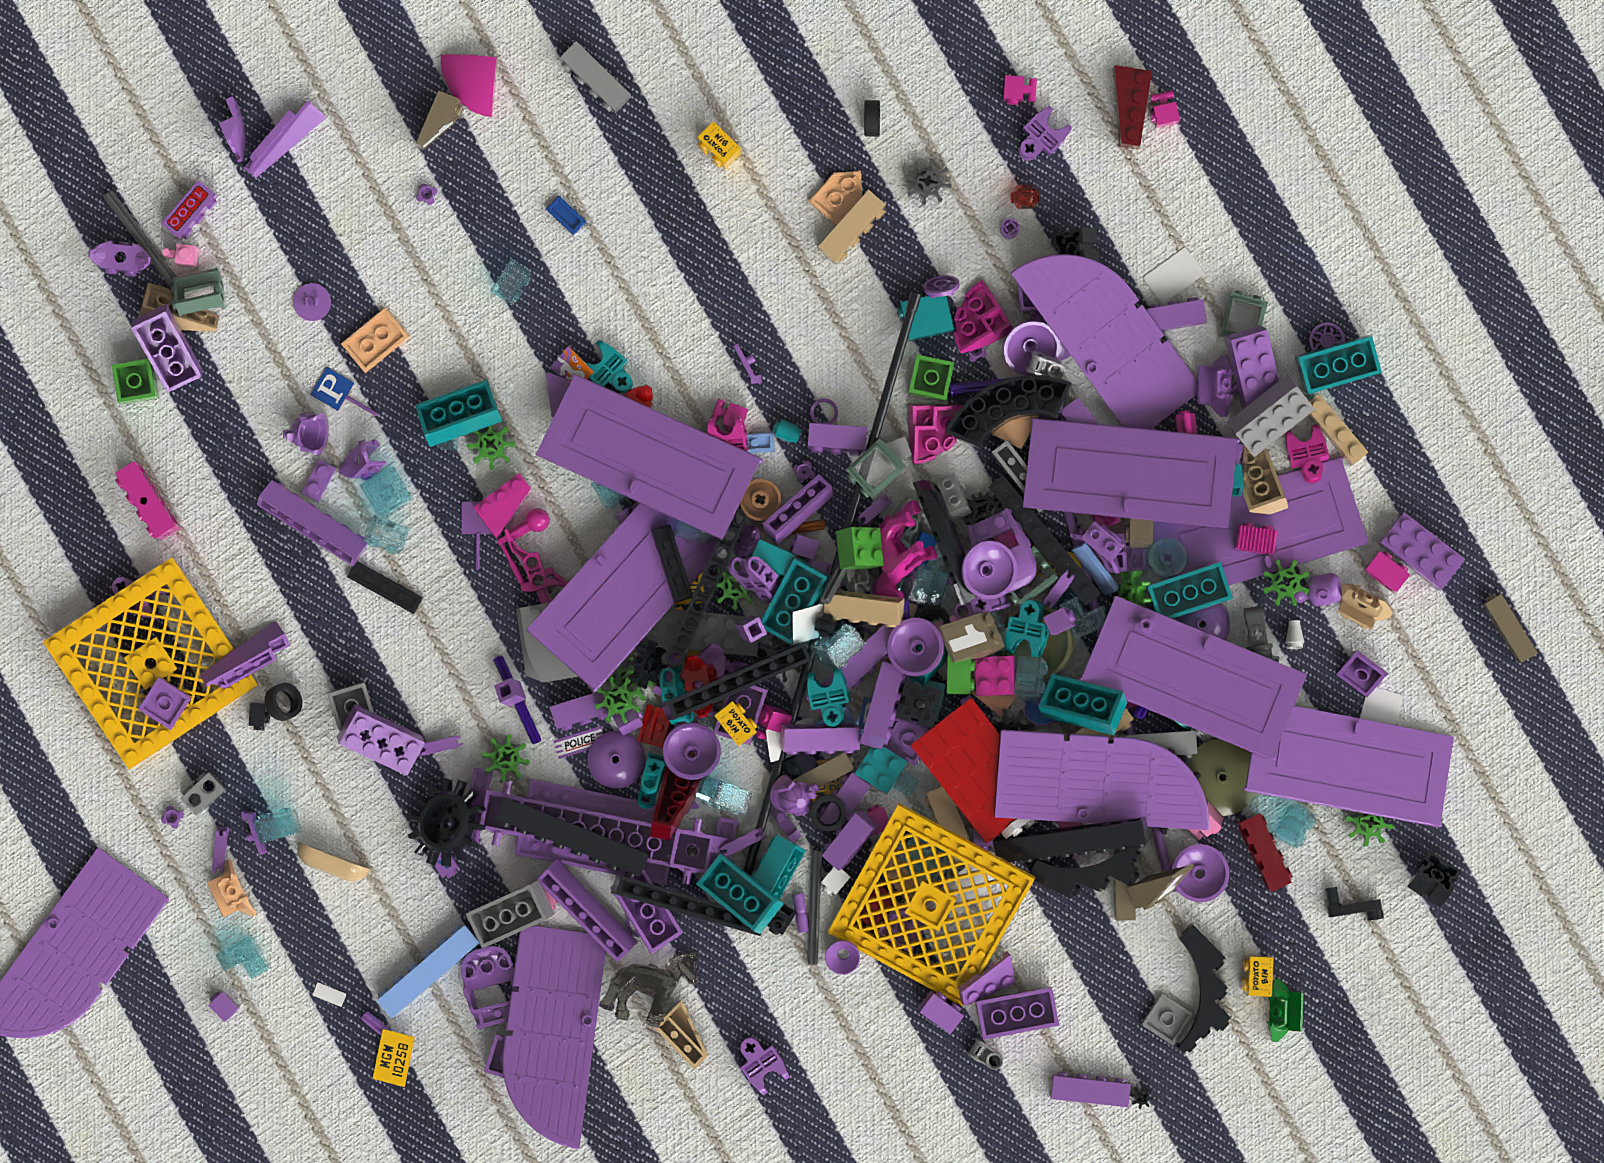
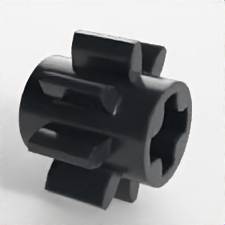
M824 613L822 617H817L814 630L818 631V637L828 639L830 634H835L837 621L832 619L833 615Z
M1144 1085L1141 1086V1089H1137L1134 1086L1135 1092L1130 1094L1134 1098L1131 1104L1138 1103L1139 1109L1144 1104L1149 1107L1147 1102L1154 1100L1153 1097L1149 1096L1152 1090L1148 1089L1145 1091ZM1139 1092L1142 1094L1146 1093L1144 1101H1137Z

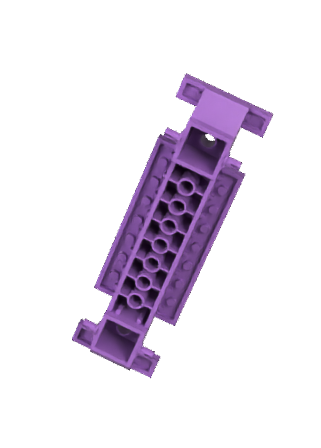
M473 769L469 790H477L480 794L471 804L472 806L481 805L486 808V811L475 815V822L485 825V830L494 833L491 845H495L496 842V846H500L501 835L519 836L515 855L554 862L557 859L561 864L625 876V870L618 868L615 871L606 867L608 863L600 861L598 864L588 860L589 856L583 853L581 857L570 853L571 849L564 846L563 849L552 846L553 842L546 839L545 842L535 839V834L530 832L527 835L517 832V827L510 825L507 828L499 825V820L496 819L504 797L649 854L644 870L652 882L664 885L667 884L670 867L679 868L684 871L681 883L685 884L687 876L686 884H690L691 873H705L719 854L724 855L727 853V850L721 851L720 848L735 839L738 820L719 817L716 835L701 832L702 819L698 821L697 818H694L693 829L685 830L677 827L670 840L650 837L656 804L650 809H644L638 805L637 800L530 779L526 798L510 793L513 781L508 783V780H504L503 791H491L490 785L493 771L486 774L484 769ZM474 829L471 838L479 844L481 831ZM691 845L698 848V854L693 857L687 853V849Z

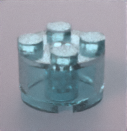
M1163 538L1156 541L1152 545L1147 557L1150 570L1153 574L1163 579H1170L1179 575L1187 562V553L1183 544L1171 538ZM1163 555H1165V556L1170 555V556H1171V559H1170L1171 562H1169V561H1166V562H1165V561L1163 560V559H1164V556H1163Z

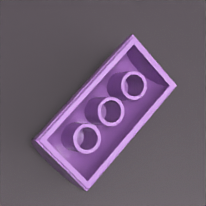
M644 869L641 876L636 875L635 878L625 875V877L653 884ZM614 894L650 954L683 933L669 910Z

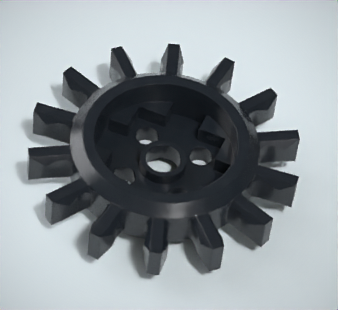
M442 778V792H439L437 786L429 784L427 788L431 798L428 801L418 797L415 799L416 803L422 807L420 816L416 814L409 815V820L418 823V830L408 834V838L413 840L421 838L422 843L414 851L415 854L423 856L430 849L426 860L428 864L436 865L441 853V866L451 867V853L455 854L457 860L464 862L467 859L462 848L466 844L474 848L479 846L471 836L474 829L478 831L485 830V825L475 822V815L486 811V808L481 805L472 806V801L480 794L477 790L470 789L463 796L467 786L465 781L458 779L452 792V780ZM450 819H452V826L448 828L447 823Z

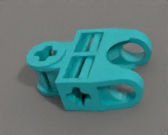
M598 340L595 344L600 348L603 357L598 364L586 363L593 371L589 379L605 388L610 384L618 392L626 393L633 386L630 375L623 370L628 363L627 359L613 347ZM625 378H626V383H627V385H626V386H624V385L619 386V385H620L619 380H620V379L625 380Z
M1027 600L1020 607L1019 617L1009 616L1006 631L1007 653L1014 654L1017 646L1025 639L1030 644V649L1032 650L1031 657L1033 659L1041 657L1049 635L1046 623H1042L1044 606L1041 602ZM1030 607L1035 609V612L1030 611Z
M683 667L676 669L665 668L660 674L662 702L685 692V680L681 681L679 672L683 670ZM668 671H671L673 675L671 682L666 679ZM694 712L669 721L672 725L683 721L690 723L694 719Z
M840 667L833 669L834 677L830 686L821 685L819 680H816L814 672L808 673L807 692L811 710L821 708L823 721L828 726H836L844 720L845 715L842 704L851 702L848 684ZM825 697H827L826 699H822V700H817V701H815V699H820V698H825ZM832 711L834 714L838 715V717L835 718V721L833 718L829 717V715L832 714Z
M652 751L648 752L637 800L638 805L644 809H650L654 806L666 765L664 757L652 754ZM643 797H648L651 799L652 802L649 804H645L641 801V799Z

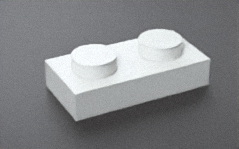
M1017 819L1001 834L1005 839L1011 835L1016 837L1023 831L1022 828L1029 829L1036 822L1030 819Z

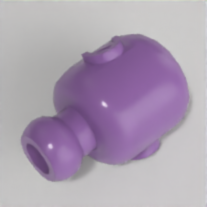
M1326 573L1312 576L1309 578L1307 586H1302L1309 589L1307 595L1303 592H1297L1294 595L1298 603H1303L1310 599L1313 606H1329L1341 600L1342 588L1339 577L1335 573Z

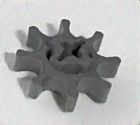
M933 158L930 159V165L926 169L920 168L918 162L915 161L913 166L918 171L917 175L914 177L905 175L904 177L905 181H912L915 185V188L908 192V197L915 193H920L923 196L922 206H926V198L928 196H935L938 203H941L943 199L939 196L938 190L940 188L951 189L952 186L950 183L946 184L941 180V176L948 172V168L945 167L942 171H935L933 169ZM927 178H930V182H932L929 186H925L926 184L923 182Z

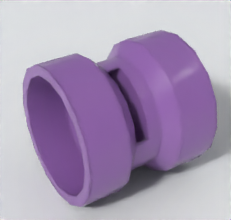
M1013 218L1005 219L1000 227L1001 236L1005 239L1015 238L1020 230L1018 221Z

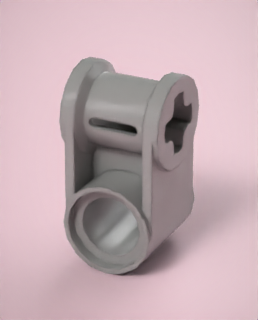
M1032 351V359L1029 366L1026 367L1027 372L1038 376L1063 377L1065 370L1058 358ZM1053 366H1059L1057 371H1050Z
M975 1038V1043L971 1050L966 1052V1055L993 1070L999 1069L1003 1064L1002 1055L978 1038ZM993 1055L1000 1058V1063L997 1066H992L989 1063V1058Z

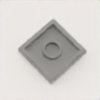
M1161 992L1141 1025L1174 1046L1194 1013Z

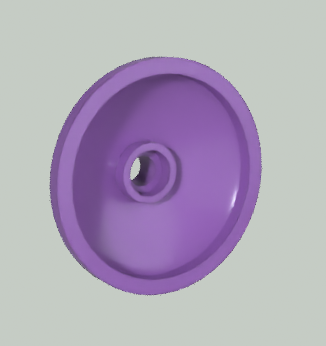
M1036 320L1025 321L1016 325L1006 336L1003 345L1004 358L1009 367L1018 374L1025 376L1034 375L1026 371V367L1029 366L1032 359V351L1058 358L1061 347L1060 340L1048 324ZM1028 342H1032L1031 346H1026Z
M980 542L971 547L963 559L961 567L962 579L967 589L975 596L983 599L999 598L1005 595L1015 583L1017 577L1016 559L1009 548L999 542ZM984 566L987 568L986 573L982 571Z
M1221 604L1174 619L1222 640L1227 639L1230 630L1228 613ZM1200 621H1204L1206 623V626L1204 628H1201L1199 626Z
M909 618L900 622L892 630L887 643L888 656L893 666L901 673L910 676H922L934 670L941 661L944 651L943 638L938 628L930 621L921 618ZM919 644L922 645L921 651H918L917 646Z
M686 723L676 727L668 734L663 745V757L667 767L672 773L683 779L695 780L709 775L718 765L721 756V747L717 736L708 727L697 723ZM693 752L695 757L691 758L688 754Z
M610 731L602 734L592 743L587 758L588 768L594 779L603 786L624 788L634 783L642 774L645 765L644 750L639 741L632 735L626 734L623 736L620 731ZM614 756L619 757L618 763H613L612 758Z
M1197 844L1183 849L1176 856L1172 869L1189 864L1194 866L1176 887V890L1184 898L1194 902H1207L1217 898L1225 890L1229 881V866L1225 857L1217 849L1208 845ZM1198 869L1202 870V876L1200 877L1196 876Z

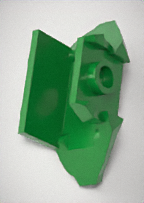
M1280 979L1273 980L1272 997L1268 998L1270 1001V1011L1267 1024L1272 1042H1278L1288 1031L1302 1032L1304 993L1290 992Z

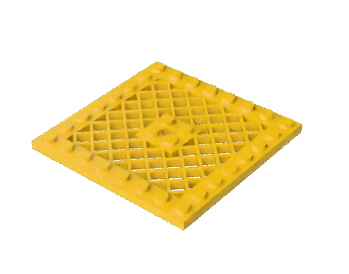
M173 557L43 641V644L129 770L258 685L252 674L233 685L227 688L219 687L210 694L211 684L207 686L206 693L196 691L197 682H203L202 678H198L200 668H210V666L201 665L203 655L213 657V666L216 658L219 661L235 649ZM165 584H167L170 589L161 588V587L164 586ZM157 590L155 600L145 598ZM160 591L170 593L168 603L158 601ZM173 594L181 605L172 604ZM141 601L139 611L129 609L130 607ZM144 601L154 603L152 613L142 611ZM157 604L168 606L166 616L155 614ZM171 607L181 609L179 619L169 617ZM184 610L191 621L182 619ZM124 612L123 621L113 619ZM128 612L138 614L136 624L126 622ZM141 615L151 616L150 627L139 625ZM155 617L165 619L163 629L153 627ZM168 620L178 622L177 632L166 630ZM108 622L106 632L97 630ZM111 623L122 625L120 634L110 633ZM181 623L192 625L190 635L180 633ZM125 625L135 627L133 637L123 635ZM195 627L202 637L193 635ZM138 628L149 630L147 640L137 638ZM152 631L162 633L161 642L157 636L150 640ZM92 633L90 642L81 641V639ZM95 633L106 635L104 645L94 643ZM165 633L176 635L174 645L164 643ZM109 636L119 638L117 648L107 646ZM179 636L189 638L187 648L177 646ZM122 639L132 640L131 650L121 649ZM192 639L203 641L201 651L190 649ZM136 641L146 643L134 651ZM76 643L75 650L73 652L71 646ZM205 643H207L213 653L204 652ZM79 644L89 646L88 656L77 654ZM93 647L103 648L101 658L91 657ZM164 647L173 649L172 657L169 656ZM106 649L116 651L115 661L104 659ZM176 649L187 651L185 661L174 659ZM120 652L129 654L124 657L126 663L118 662ZM190 652L200 654L198 664L188 662ZM78 657L87 659L85 668ZM146 659H155V668H148L145 665ZM90 660L100 662L98 672L88 670ZM103 663L114 664L112 674L102 673ZM175 663L184 665L182 675L172 673L178 669ZM117 665L127 667L125 677L115 675ZM187 665L197 667L195 677L185 675ZM130 669L137 679L129 678ZM89 674L98 675L96 684ZM101 676L111 678L109 688L99 686ZM159 676L162 678L167 676L168 682H170L171 676L181 678L179 689L185 693L192 694L190 704L188 703L186 706L188 708L183 711L172 730L161 725L159 722L158 725L147 723L148 715L145 716L144 722L134 720L135 712L140 711L138 710L139 707H137L138 697L146 698L147 696L139 694L141 685L145 690L149 687L152 688ZM114 679L125 680L123 690L113 689ZM184 679L194 680L193 690L182 688ZM128 681L138 683L136 693L126 691ZM100 690L108 691L107 700ZM112 692L122 694L120 704L110 702ZM125 695L135 696L134 706L123 704ZM195 695L205 696L193 704ZM111 706L119 707L118 716ZM122 708L133 710L131 720L120 718ZM122 722L130 723L129 731L126 730ZM133 724L143 726L142 735L131 734ZM146 727L156 728L145 736ZM132 737H133V738H138V739H140V740H138L137 742H134V740L132 739Z
M898 803L827 933L839 940H848L854 943L858 950L931 990L941 992L948 999L963 1006L959 987L976 974H982L1033 884L1035 876ZM914 837L916 845L907 847L905 839ZM919 838L925 840L926 842L920 844ZM901 840L903 848L895 850ZM931 846L933 854L924 856L922 848ZM936 847L943 850V852L937 853ZM918 849L920 858L911 860L909 851ZM905 853L907 861L898 863L896 855ZM948 855L950 864L941 865L939 857ZM892 856L894 864L886 866ZM953 856L961 861L954 862ZM935 859L937 867L928 869L926 861ZM922 862L924 870L915 872L913 864ZM909 865L911 874L903 876L900 867ZM965 865L967 873L959 875L956 867ZM970 865L978 870L971 871ZM952 868L954 876L945 878L943 870ZM896 869L898 877L890 879L887 871ZM939 871L941 880L932 881L930 873ZM883 873L885 880L878 882L881 874ZM982 874L985 882L976 884L973 876ZM926 875L927 880L923 879L921 884H919L917 877ZM987 875L995 879L989 881ZM969 877L971 886L962 887L960 879ZM913 878L915 886L906 888L904 880ZM900 881L902 890L893 891L891 883ZM956 881L959 889L950 891L947 883ZM999 883L1002 891L993 893L990 885ZM943 884L945 890L938 887L937 885ZM887 885L889 893L881 895L878 887ZM986 887L989 895L980 897L977 889ZM874 889L876 896L869 898L870 894ZM973 890L976 898L967 900L964 892ZM916 891L912 900H910L908 893ZM960 893L962 902L955 903L957 897L954 895ZM904 894L906 902L898 904L895 896ZM1002 896L998 905H996L994 898ZM891 897L893 906L885 907L882 899ZM990 899L993 907L984 909L981 901ZM878 901L881 909L872 911L870 903ZM933 901L936 904V908H927L926 902ZM977 903L980 911L971 913L968 905ZM864 905H866L868 912L860 914ZM964 906L967 914L958 916L955 908ZM907 907L905 911L907 916L902 917L900 908ZM895 910L898 918L889 920L887 912ZM951 910L953 917L946 919L947 915ZM993 912L989 921H987L985 914ZM882 913L885 921L876 923L874 915ZM981 915L984 923L975 925L972 917ZM870 917L872 925L863 927L861 919ZM912 919L915 927L906 929L904 921ZM968 919L970 927L962 928L960 920ZM918 921L924 923L925 925L919 926ZM955 922L958 930L949 932L947 924ZM900 923L902 931L893 933L891 924ZM887 926L889 934L880 936L878 928ZM941 926H943L945 933L936 935L934 929L939 931ZM984 928L980 937H978L977 930ZM874 929L875 935L868 932V930ZM930 929L931 937L923 938L921 930ZM972 931L975 939L966 941L963 933ZM916 932L919 940L910 942L908 934ZM903 935L906 943L897 945L895 937ZM960 935L961 943L953 944L951 936ZM946 938L949 946L940 948L938 940ZM886 939H891L892 944H890L889 942H887V941H885V940H886ZM933 941L936 949L927 951L925 943ZM920 944L923 952L914 954L912 946ZM975 944V946L973 947V949H972V951H971V953H970V952H969V949H968V946ZM963 947L966 955L957 957L955 949ZM908 948L909 953L901 949ZM950 950L953 958L944 960L942 952ZM938 954L940 962L931 964L929 956ZM925 957L926 963L918 958ZM966 960V962L964 963V965H963V967H962V969H961V968H960V965H959V961ZM955 963L957 971L948 973L946 965ZM940 966H941L943 972L940 971V970H938V969H936V967H940Z

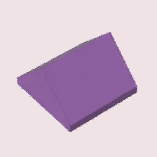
M1355 650L1336 675L1365 697H1368L1388 673L1358 650Z

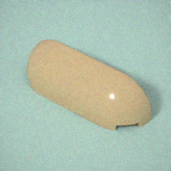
M298 842L297 852L299 858L304 864L346 881L361 880L370 872V869Z

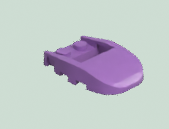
M1006 508L1000 513L972 526H968V531L973 547L980 542L988 541L1013 529L1019 545L1009 549L1017 563V577L1014 585L1008 591L1012 592L1033 580L1036 574V561L1032 555L1029 538L1026 537L1019 522L1015 521L1011 514V509ZM986 566L982 569L983 573L987 571Z
M489 946L474 950L464 958L461 975L463 978L464 997H466L470 1012L475 1018L477 1029L481 1030L482 1028L506 1023L510 1001L478 1009L474 990L511 981L512 985L514 966L508 953L500 947ZM512 986L514 992L519 991V987Z

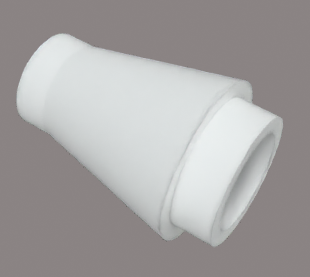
M1291 620L1289 621L1285 644H1287L1288 649H1301L1305 642L1300 621Z

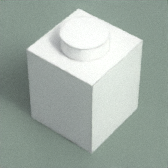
M833 867L821 881L824 884L822 889L830 895L832 893L837 894L850 876L843 870L838 871Z

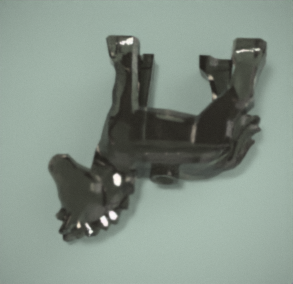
M697 950L675 953L673 958H669L668 964L665 965L664 969L654 964L643 965L636 963L623 967L611 979L609 989L600 1001L599 1007L614 1011V1002L617 998L615 1017L627 1021L630 1016L627 1009L628 998L634 992L639 991L654 998L646 1022L649 1026L659 1028L661 1022H664L663 1007L665 1002L675 990L680 978L683 977L692 985L698 982L696 963L699 961L697 959Z

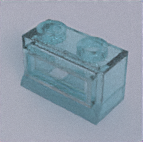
M510 259L490 291L509 305L513 302L516 303L522 294L520 290L523 286L527 287L532 279L530 277L531 272Z
M374 515L368 522L363 541L372 547L383 548L390 554H399L404 548L410 528Z

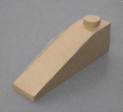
M147 284L138 317L167 304L180 330L216 332L219 321L218 315L208 310L183 314L180 317L178 311L173 309L172 299L174 297L171 290L155 284Z
M1244 445L1243 496L1249 512L1273 514L1287 509V500L1267 448L1254 457Z

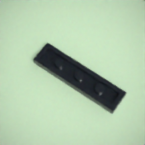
M671 525L652 529V536L673 602L691 599L693 594Z
M359 561L356 562L347 575L351 580L412 614H415L423 600V597Z

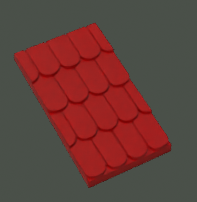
M970 698L910 746L981 838L988 844L1017 819L994 817L1001 735L974 700Z

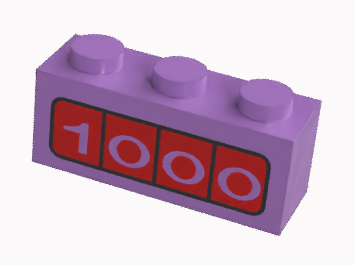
M198 180L161 224L180 240L186 239L192 233V227L196 223L200 224L205 218L204 213L208 209L211 210L218 201L216 199L218 196Z

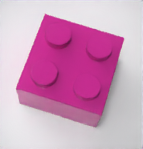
M1016 656L976 658V696L1018 695Z

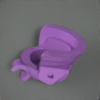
M301 413L290 426V430H283V438L299 446L302 452L319 455L326 446L329 425L324 413Z
M783 775L772 786L770 793L771 803L779 812L792 813L795 816L806 815L811 808V799L816 798L814 792L819 791V788L816 784L794 783L787 775Z

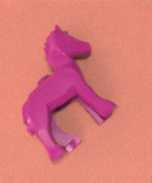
M911 500L909 503L906 502L900 512L895 514L893 518L887 515L884 522L878 527L881 533L884 566H881L883 572L877 578V582L874 583L873 595L903 598V592L898 590L896 585L923 561L938 558L933 546L923 548V541H917L906 550L900 540L905 526L913 527L916 525L915 520L911 516L921 512L919 504L915 500Z

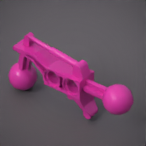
M535 508L528 512L526 521L509 531L505 529L506 535L498 540V544L505 553L509 565L521 586V590L524 592H537L540 603L544 604L552 601L547 587L560 586L564 588L569 582L560 575H557L553 568L544 569L538 552L527 553L520 549L514 541L530 531L542 532L548 528L550 523L548 513L541 508ZM508 542L511 550L522 560L529 582L525 583L504 543ZM534 557L537 559L536 567H528L527 561L529 558ZM552 574L556 580L547 578V576ZM540 575L544 578V582L541 586H536L533 580L536 576Z

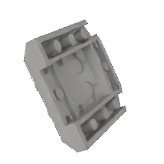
M550 603L516 609L526 676L541 682L578 677L526 631Z

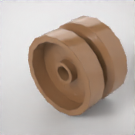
M766 479L750 481L740 502L741 510L744 511L748 519L755 522H765L781 507L779 489L773 482ZM760 497L763 498L764 503H757V499Z

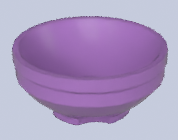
M837 940L827 948L825 961L831 971L836 974L846 975L852 973L858 967L860 952L854 943L848 940ZM845 949L849 952V956L842 959L838 956V951Z

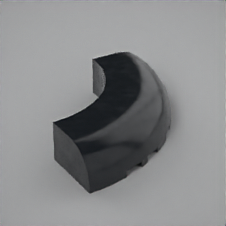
M1038 375L1016 376L1004 379L987 386L966 401L964 406L950 421L945 433L982 450L990 436L1001 426L1012 420L1027 416H1043L1058 420L1070 394L1072 383L1060 378Z
M928 480L913 482L961 605L972 601L976 596L967 589L962 579L961 567L966 553L940 489L935 483Z

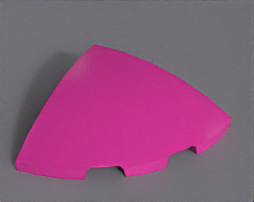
M441 55L443 78L453 97L460 99L461 103L468 107L470 111L482 116L492 117L497 57Z
M983 279L965 294L966 299L962 306L957 308L954 318L956 323L954 337L961 353L973 351L1006 337L1013 329Z
M908 404V430L913 464L934 460L937 455L948 451L954 446L957 439L946 434L945 430L954 415L964 405Z

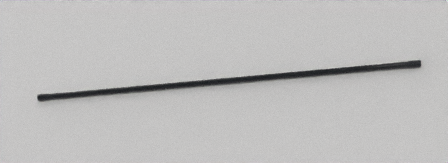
M910 292L906 313L866 450L879 439L914 316L918 310L921 294ZM875 450L862 461L859 474L865 481L868 478ZM858 482L855 484L843 529L854 526L863 495L860 491L862 486ZM838 546L829 573L830 576H832L839 563ZM821 637L811 639L807 652L811 661L804 663L789 711V714L792 716L789 725L795 724L807 687L808 673H811ZM781 750L779 760L774 762L755 830L761 827L763 833L772 807L770 799L771 789L781 776L787 755L783 750ZM761 841L750 845L743 870L750 876L753 872Z

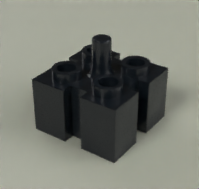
M1080 227L1070 229V231L1052 233L1053 246L1058 249V254L1077 255L1099 262V251H1096L1094 244L1098 243L1096 228Z
M905 680L901 696L906 698L904 704L899 703L895 719L909 723L911 718L917 719V725L932 729L937 714L932 712L934 705L939 706L943 691L927 687L926 691L920 690V684Z
M1428 850L1418 862L1414 875L1411 877L1407 887L1422 897L1427 895V900L1440 908L1451 895L1455 886L1454 883L1458 880L1461 870L1449 862L1446 865L1441 861L1442 858Z

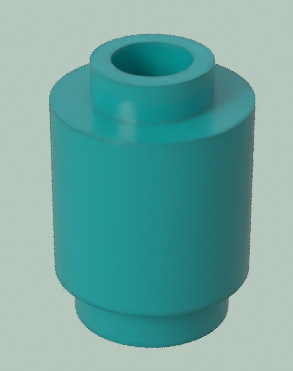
M781 419L780 422L776 421L773 428L775 437L789 443H797L802 429L798 428V425Z

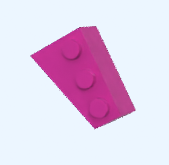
M518 473L473 507L496 539L499 538L516 511L531 492V487L521 474Z

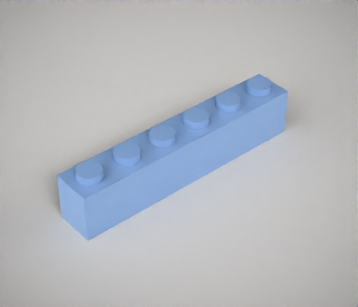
M458 925L451 931L453 935L449 939L444 937L436 944L438 948L434 952L429 950L422 956L424 960L419 965L415 962L407 969L409 973L405 977L400 975L393 981L394 986L390 990L386 987L378 994L380 998L377 1002L390 1018L396 1016L479 944L476 935L467 925L463 927Z

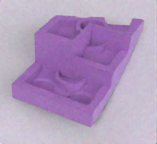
M232 96L225 100L233 117L219 124L237 161L241 162L245 154V127L239 105Z
M1117 534L1122 538V544L1125 545L1117 555L1120 572H1131L1133 570L1147 571L1146 549L1130 548V542H1126V534ZM1096 551L1108 573L1114 572L1110 561Z

